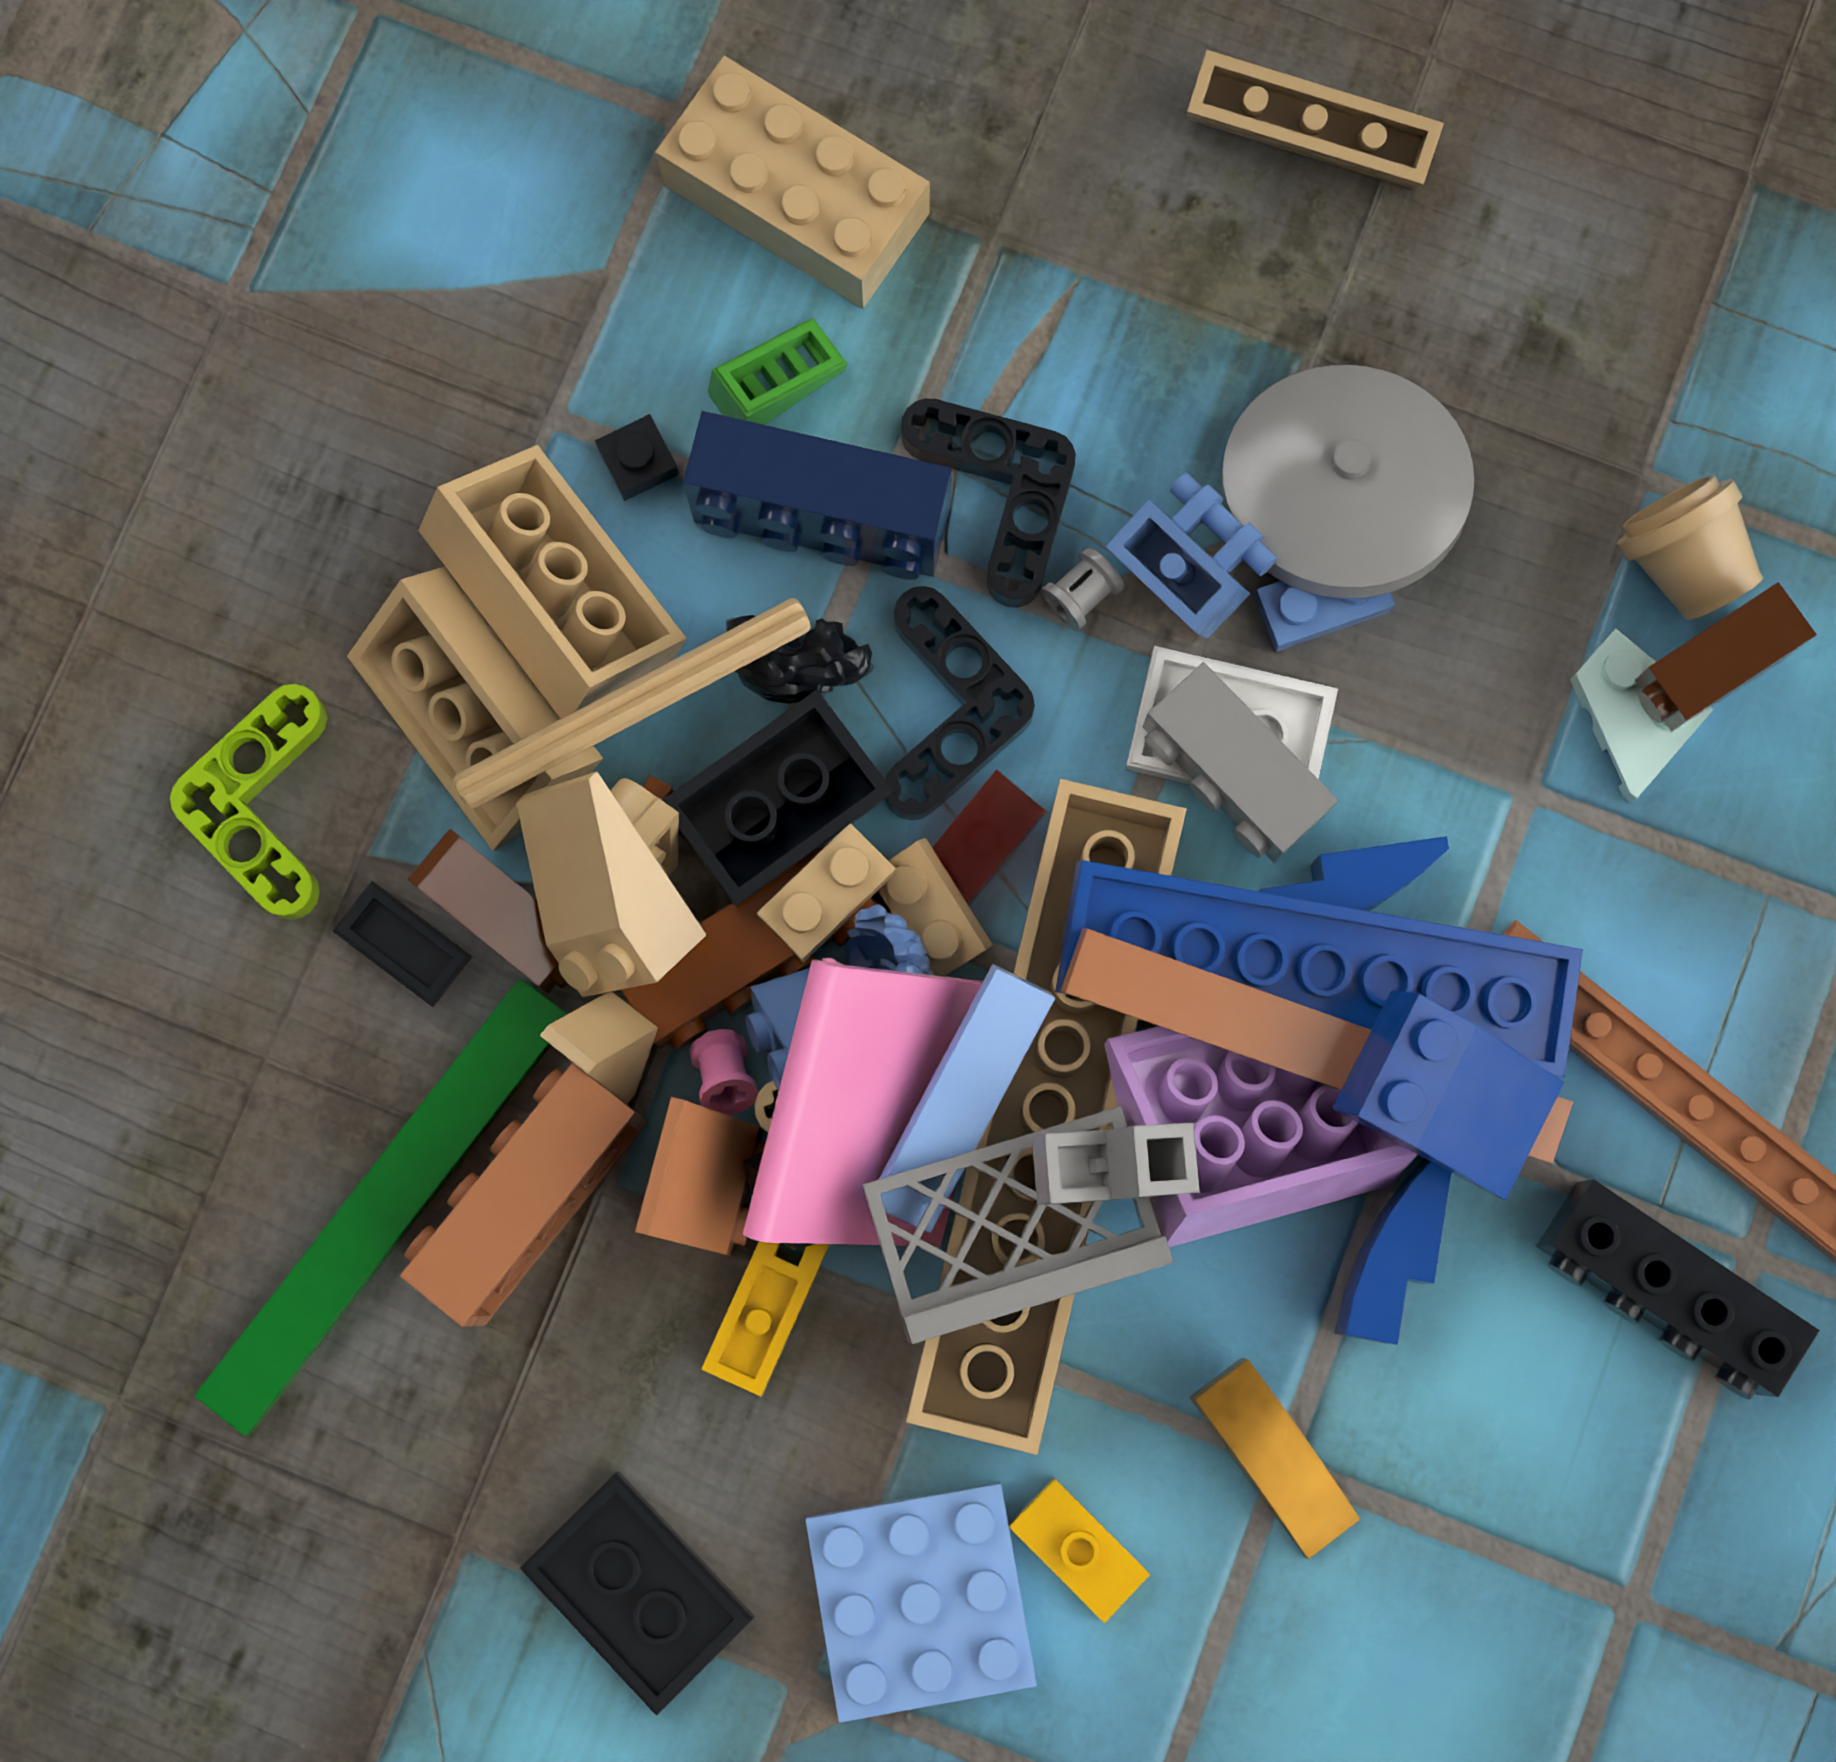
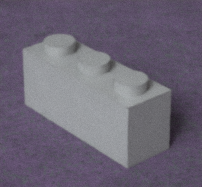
M1204 661L1147 713L1142 727L1148 732L1144 739L1149 748L1160 760L1169 766L1176 761L1193 779L1189 783V787L1194 795L1211 811L1215 812L1220 807L1237 825L1233 829L1237 839L1250 853L1258 858L1265 854L1275 863L1339 801Z

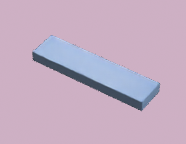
M992 964L879 1179L975 1150L1056 998L1051 992ZM965 1168L956 1170L943 1195L944 1197L949 1199ZM944 1174L918 1183L936 1192ZM908 1186L880 1194L886 1213L916 1227L931 1201L930 1198ZM938 1204L925 1229L926 1232L931 1233L944 1209L943 1205Z

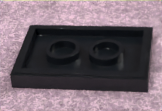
M619 1471L520 1567L522 1572L656 1716L754 1618L751 1611Z

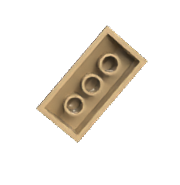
M445 566L401 579L347 655L354 667L492 851L501 848L522 832L516 801L524 794L590 774L603 760L597 749L592 746L476 808H470L463 802L455 787L453 778L456 774L555 723L561 718Z

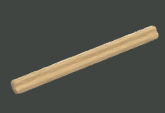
M790 598L456 774L453 778L456 790L467 806L476 808L804 635L811 628L809 618L800 602L796 598Z

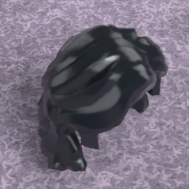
M747 615L727 619L726 632L755 616ZM821 618L816 620L815 628L805 634L802 644L798 637L734 672L738 673L742 684L755 694L768 701L790 704L800 702L815 690H818L820 693H828L833 691V687L852 685L871 673L874 666L871 663L872 651L869 643L859 647L853 638L844 634L842 623L836 621L827 622Z

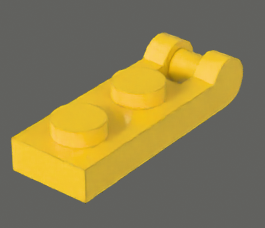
M759 1241L701 1370L760 1397L763 1396L831 1244H814L804 1247L806 1248L799 1265L796 1266L776 1257L781 1243Z

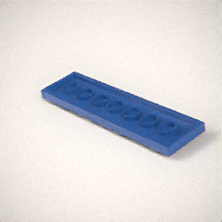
M1076 861L1056 993L1066 994L1061 992V988L1082 928H1087L1371 1030L1391 990L1418 993L1478 1025L1556 1077L1565 1078L1583 949L1096 862Z

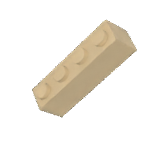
M1206 50L1185 118L1414 190L1425 182L1444 125L1443 122L1210 50Z

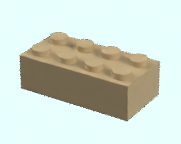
M725 55L655 151L663 185L862 309L869 302L930 213V182Z
M538 445L437 487L418 531L561 719L675 659L687 638Z

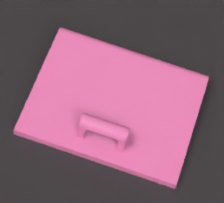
M823 958L822 961L812 960L742 1235L757 1241L771 1243L880 1245L862 1185L880 1178L983 981L843 965L832 958ZM956 1186L949 1197L951 1201H953ZM944 1207L931 1233L924 1231L920 1238L921 1240L934 1247L941 1246L950 1209ZM886 1213L888 1222L913 1235L917 1228L916 1226ZM892 1233L895 1246L908 1245V1241Z

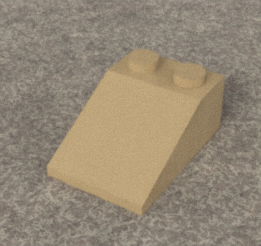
M597 771L524 794L516 801L546 946L558 961L562 977L570 986L577 989L582 997L656 983L706 936V933Z

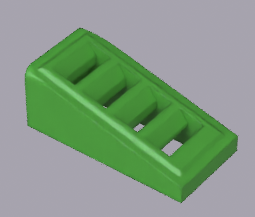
M812 317L712 369L708 394L723 416L765 425L844 372L847 362ZM803 345L817 366L810 369L796 349ZM782 359L795 377L789 380L777 364V361ZM762 373L773 389L767 392L756 378V375Z

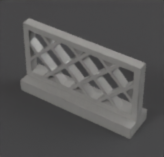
M1121 1106L862 1185L908 1343L915 1344L1174 1263L1166 1236H1161L1150 1197L1132 1199L1141 1228L1115 1235L1092 1222L1103 1201L1091 1202L1084 1217L1060 1204L1036 1205L1020 1237L985 1219L1003 1184L1037 1202L1036 1191L1008 1177L1020 1151L1032 1148L1033 1135L1088 1131L1107 1124L1110 1125L1111 1129L1127 1127ZM1008 1155L1000 1172L982 1163ZM971 1166L995 1179L978 1214L943 1196L956 1170ZM944 1174L936 1192L918 1183ZM908 1186L931 1199L913 1235L888 1222L880 1196L881 1193ZM938 1204L973 1222L955 1257L920 1239ZM1045 1207L1079 1225L1067 1251L1051 1255L1028 1242ZM981 1227L1015 1244L1002 1271L986 1275L963 1262ZM1088 1230L1104 1238L1080 1246ZM892 1233L909 1242L900 1259ZM917 1246L949 1263L951 1266L938 1291L911 1299L903 1270ZM1023 1250L1041 1258L1015 1266ZM959 1269L976 1278L950 1287Z

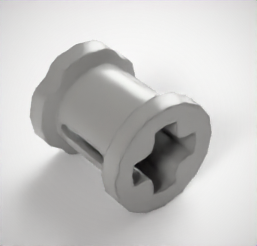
M1086 547L1079 553L1080 562L1056 584L1048 582L1041 588V594L1053 612L1069 627L1080 630L1086 624L1085 616L1109 594L1118 595L1125 586L1115 568L1099 552L1091 547Z

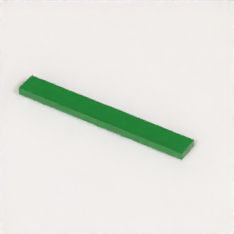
M519 977L195 1393L194 1397L242 1435L248 1436L252 1434L552 1046L540 1035L549 1024L567 1015L565 1011Z

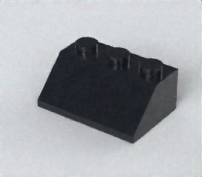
M815 690L662 801L679 812L678 832L737 908L838 835L850 823L853 824L894 794V791L820 692Z

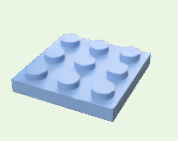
M1001 1482L812 1515L805 1518L839 1723L1037 1687Z

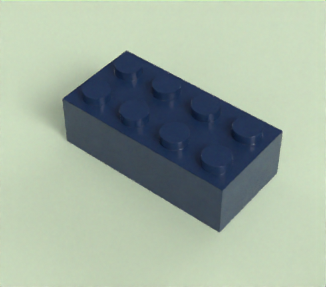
M706 411L701 412L683 480L693 520L696 523H701V529L707 533L724 538H735L738 532L761 537V542L764 545L785 552H795L798 546L822 551V557L828 561L846 566H855L859 560L883 565L882 570L885 573L907 580L918 579L919 574L934 577L951 508V467Z

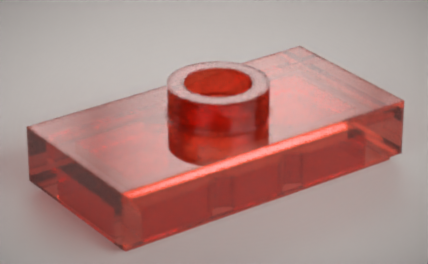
M997 769L932 847L968 906L972 904L1048 812Z

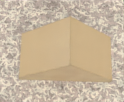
M611 991L549 1024L540 1036L588 1075L628 1104L636 1094L658 1027Z

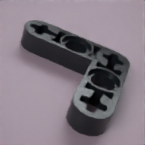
M925 398L915 401L906 409L901 423V439L904 448L911 456L921 461L951 467L954 470L1011 485L988 564L987 587L990 595L996 602L1006 607L1018 608L1028 605L1037 597L1041 589L1073 477L1076 459L1073 444L1065 435L1035 425L938 399ZM927 418H934L938 420V430L940 432L956 436V424L965 425L961 434L960 452L951 450L953 437L934 434L930 442H923L919 440V429L913 426H924ZM985 431L994 432L1004 440L1006 449L997 459L982 460L971 450L970 443L973 438ZM1016 440L1025 442L1023 455L1042 458L1045 450H1053L1057 452L1056 462L1064 465V467L1053 466L1050 475L1038 472L1039 462L1024 456L1020 458L1019 468L1011 467L1010 465L1015 455ZM1032 504L1043 508L1049 518L1047 527L1036 534H1027L1020 531L1014 523L1013 516L1021 506ZM1005 541H1009L1013 545L1004 546ZM1017 546L1023 550H1028L1023 574L1032 581L1031 583L1022 581L1019 583L1017 590H1010L1005 587L1006 577L998 574V572L1010 571ZM1032 550H1042V553L1037 555Z
M926 586L913 587L904 592L897 600L894 610L896 632L901 640L962 706L897 762L886 776L885 781L894 791V794L886 799V803L894 814L911 821L923 819L932 814L1017 739L1030 725L1035 707L1033 694L1026 683L943 594L934 588ZM914 605L922 611L930 606L936 609L933 613V623L944 637L950 627H954L958 631L946 637L935 653L928 649L935 645L936 637L923 624L916 626L914 629L908 626L911 622V611L909 608ZM958 647H968L975 650L982 660V666L978 673L969 678L956 677L950 673L946 666V658L952 650ZM999 695L1002 699L1008 700L1016 696L1020 700L1016 711L1019 718L1015 721L1007 715L999 718L990 727V734L997 737V739L993 743H989L981 726L968 718L975 713L982 724L995 710L993 697ZM961 732L968 734L977 744V755L967 764H952L942 754L941 746L943 741L953 733ZM930 754L938 771L951 778V780L944 785L941 783L938 774H936L924 786V795L926 797L924 802L919 803L914 798H910L903 803L898 799L902 793L899 780L905 776L912 782L919 780L929 771V764L921 759L925 755Z

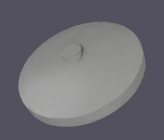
M1330 365L1301 371L1284 378L1262 392L1249 404L1233 427L1224 453L1221 475L1223 507L1242 525L1251 523L1263 534L1262 543L1277 557L1276 562L1267 572L1297 589L1325 597L1343 599L1366 598L1390 593L1412 584L1433 570L1446 557L1459 538L1471 507L1474 491V469L1470 449L1460 427L1448 410L1436 398L1415 383L1381 369L1358 365Z

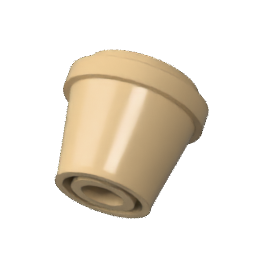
M1715 474L1702 477L1660 498L1633 515L1622 525L1626 534L1618 540L1617 545L1627 561L1635 560L1681 613L1684 620L1699 618L1729 604L1753 589L1763 580L1738 505L1743 496L1732 478L1719 482Z

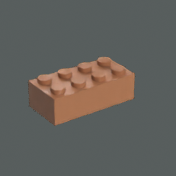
M574 1063L565 1072L560 1068H556L545 1078L533 1095V1099L539 1103L523 1124L514 1120L501 1132L490 1149L496 1155L495 1159L480 1177L472 1172L458 1185L447 1202L453 1208L452 1212L437 1230L431 1225L427 1226L414 1239L404 1254V1257L410 1263L400 1274V1277L461 1327L485 1326L649 1122Z

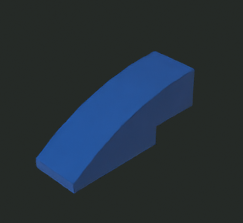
M1447 836L1320 854L1310 865L1312 882L1260 889L1259 892L1370 911L1409 885L1449 849Z
M1424 1158L1400 1184L1378 1215L1357 1255L1343 1293L1334 1334L1398 1345L1407 1282L1419 1284H1434L1451 1172Z

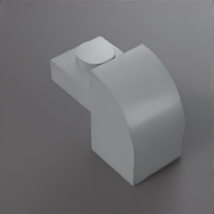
M1193 1123L1140 1125L1109 1130L1047 1133L1032 1136L1037 1205L1109 1201L1200 1192Z

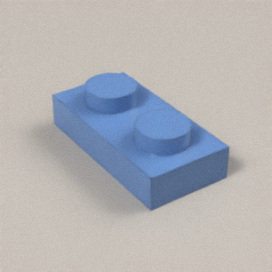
M1282 581L1258 588L1253 595L1275 652L1390 613L1396 606L1391 593L1366 598H1333L1312 594Z

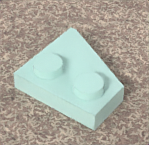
M1615 629L1574 674L1570 681L1581 706L1591 714L1593 720L1592 730L1601 750L1608 751L1622 781V784L1618 786L1623 798L1631 803L1640 796L1714 709L1710 707L1673 732L1670 731L1664 721L1661 723L1655 722L1646 713L1638 699L1637 692L1641 689L1635 682V679L1656 661Z

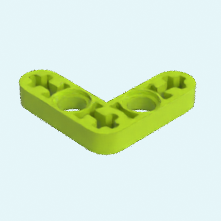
M298 684L283 685L267 696L177 780L170 794L171 809L177 819L264 909L278 918L286 920L300 919L313 910L320 894L318 881L305 864L247 804L314 743L325 730L328 719L326 707L313 691ZM293 702L296 706L302 707L309 702L303 711L308 718V721L299 728L291 722L277 733L286 742L280 749L272 739L260 731V728L267 723L272 730L277 732L289 719L283 711L288 704ZM247 742L261 743L266 754L261 768L251 774L238 773L233 763L236 750ZM201 789L209 793L215 789L209 799L228 819L218 825L211 817L198 809L190 813L196 805L191 797L193 792ZM235 809L239 811L238 814L232 816ZM243 829L256 830L261 838L259 853L250 861H234L229 853V843L233 835ZM215 831L213 837L211 838L209 836V833ZM279 852L281 854V858L274 861L277 853ZM272 865L279 874L290 881L300 877L301 880L295 886L300 897L294 903H290L285 899L275 902L274 900L280 894L279 888L261 872ZM259 874V875L257 876L256 881L253 882V881L251 880V878H252L253 876Z

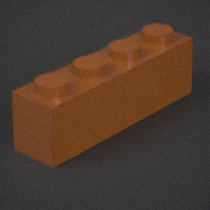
M830 842L815 850L737 908L731 903L699 923L706 936L658 982L621 989L631 1007L658 1027L653 1042L660 1049L670 1043L675 1050L689 1045L708 1031L704 1022L726 1008L729 1015L732 1016L752 1005L751 986L770 981L779 974L783 977L808 969L811 966L812 960H817L812 954L803 963L758 917L757 912ZM870 898L817 950L833 940L836 941L839 947L844 946L850 938L847 931L855 929V915L861 909L874 906L873 900Z

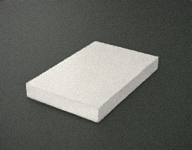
M1154 646L1125 770L1189 784L1193 780L1176 761L1169 766L1153 753L1144 739L1148 732L1142 726L1147 713L1204 661L1286 747L1319 778L1337 697V688Z

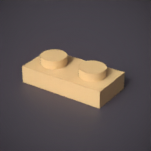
M850 823L757 912V915L804 963L896 874V868Z
M926 838L916 841L888 860L896 868V874L878 892L892 914L900 915L907 922V928L914 930L915 934L920 935V940L928 952L927 957L930 959V969L934 972V976H947L993 946Z

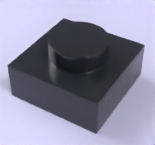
M650 414L595 440L597 449L624 501L679 475L677 465Z

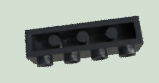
M1594 1179L1576 1182L1536 1245L1537 1248L1551 1256L1547 1266L1555 1273L1577 1286H1582L1585 1280L1607 1294L1603 1304L1614 1313L1635 1324H1638L1640 1319L1643 1318L1663 1332L1658 1340L1665 1347L1694 1362L1697 1356L1701 1357L1719 1369L1714 1378L1720 1384L1748 1400L1752 1398L1753 1394L1779 1397L1820 1331Z

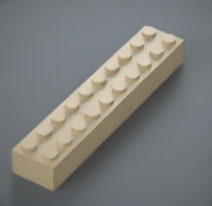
M1060 779L1013 974L1051 992L1056 998L975 1150L1118 1107L1104 1044L1108 1038L1135 1032L1138 1019L1072 995L1055 992L1076 861L1084 860L1171 876L1186 808ZM1107 1124L1088 1131L1109 1130L1111 1128ZM1032 1147L1020 1151L1008 1177L1036 1191ZM1008 1155L982 1163L1000 1172ZM971 1166L966 1167L958 1204L978 1214L995 1179ZM1003 1184L985 1219L1020 1237L1037 1202ZM1091 1202L1062 1203L1060 1205L1084 1217ZM1045 1207L1028 1242L1051 1255L1067 1251L1079 1225ZM955 1213L946 1253L953 1257L958 1253L973 1224L972 1221ZM981 1227L963 1262L986 1275L1002 1271L1015 1244ZM1089 1230L1087 1231L1080 1246L1086 1245ZM1023 1250L1015 1266L1041 1258ZM945 1261L943 1263L937 1291L951 1266L949 1263ZM959 1269L950 1287L976 1278ZM1075 1294L925 1340L906 1423L1038 1455Z

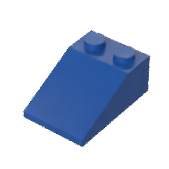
M1391 990L1332 1109L1494 1196L1506 1200L1558 1097L1564 1081L1478 1025L1418 993Z

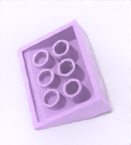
M1160 1026L1108 1038L1104 1044L1118 1107L1121 1106L1127 1127L1175 1123L1194 1124L1200 1192L1150 1197L1161 1236H1166L1169 1247L1389 1187L1417 1155L1333 1110L1332 1107L1341 1091L1334 1087Z

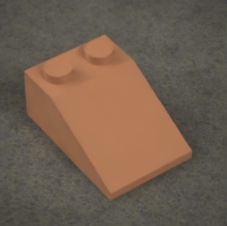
M671 1097L635 1232L729 1256L732 1255L734 1243L745 1246L748 1237L742 1234L750 1206L745 1205L749 1183L743 1161L764 1150L765 1142H761L764 1130L758 1125L686 1100Z

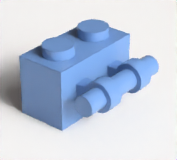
M1186 472L1170 488V492L1185 505L1173 518L1149 499L1111 539L1106 547L1195 633L1208 639L1251 594L1230 574L1231 571L1244 561L1259 576H1262L1274 565L1277 557L1262 543L1263 534L1251 523L1242 525L1221 505L1223 497L1212 486L1206 485L1202 487ZM1202 523L1225 543L1213 557L1190 536L1198 525Z

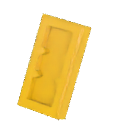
M1054 1477L1008 1525L1103 1623L1151 1575Z

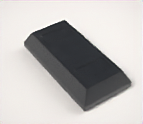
M371 881L332 930L431 1007L436 1005L472 958L469 953L373 881Z

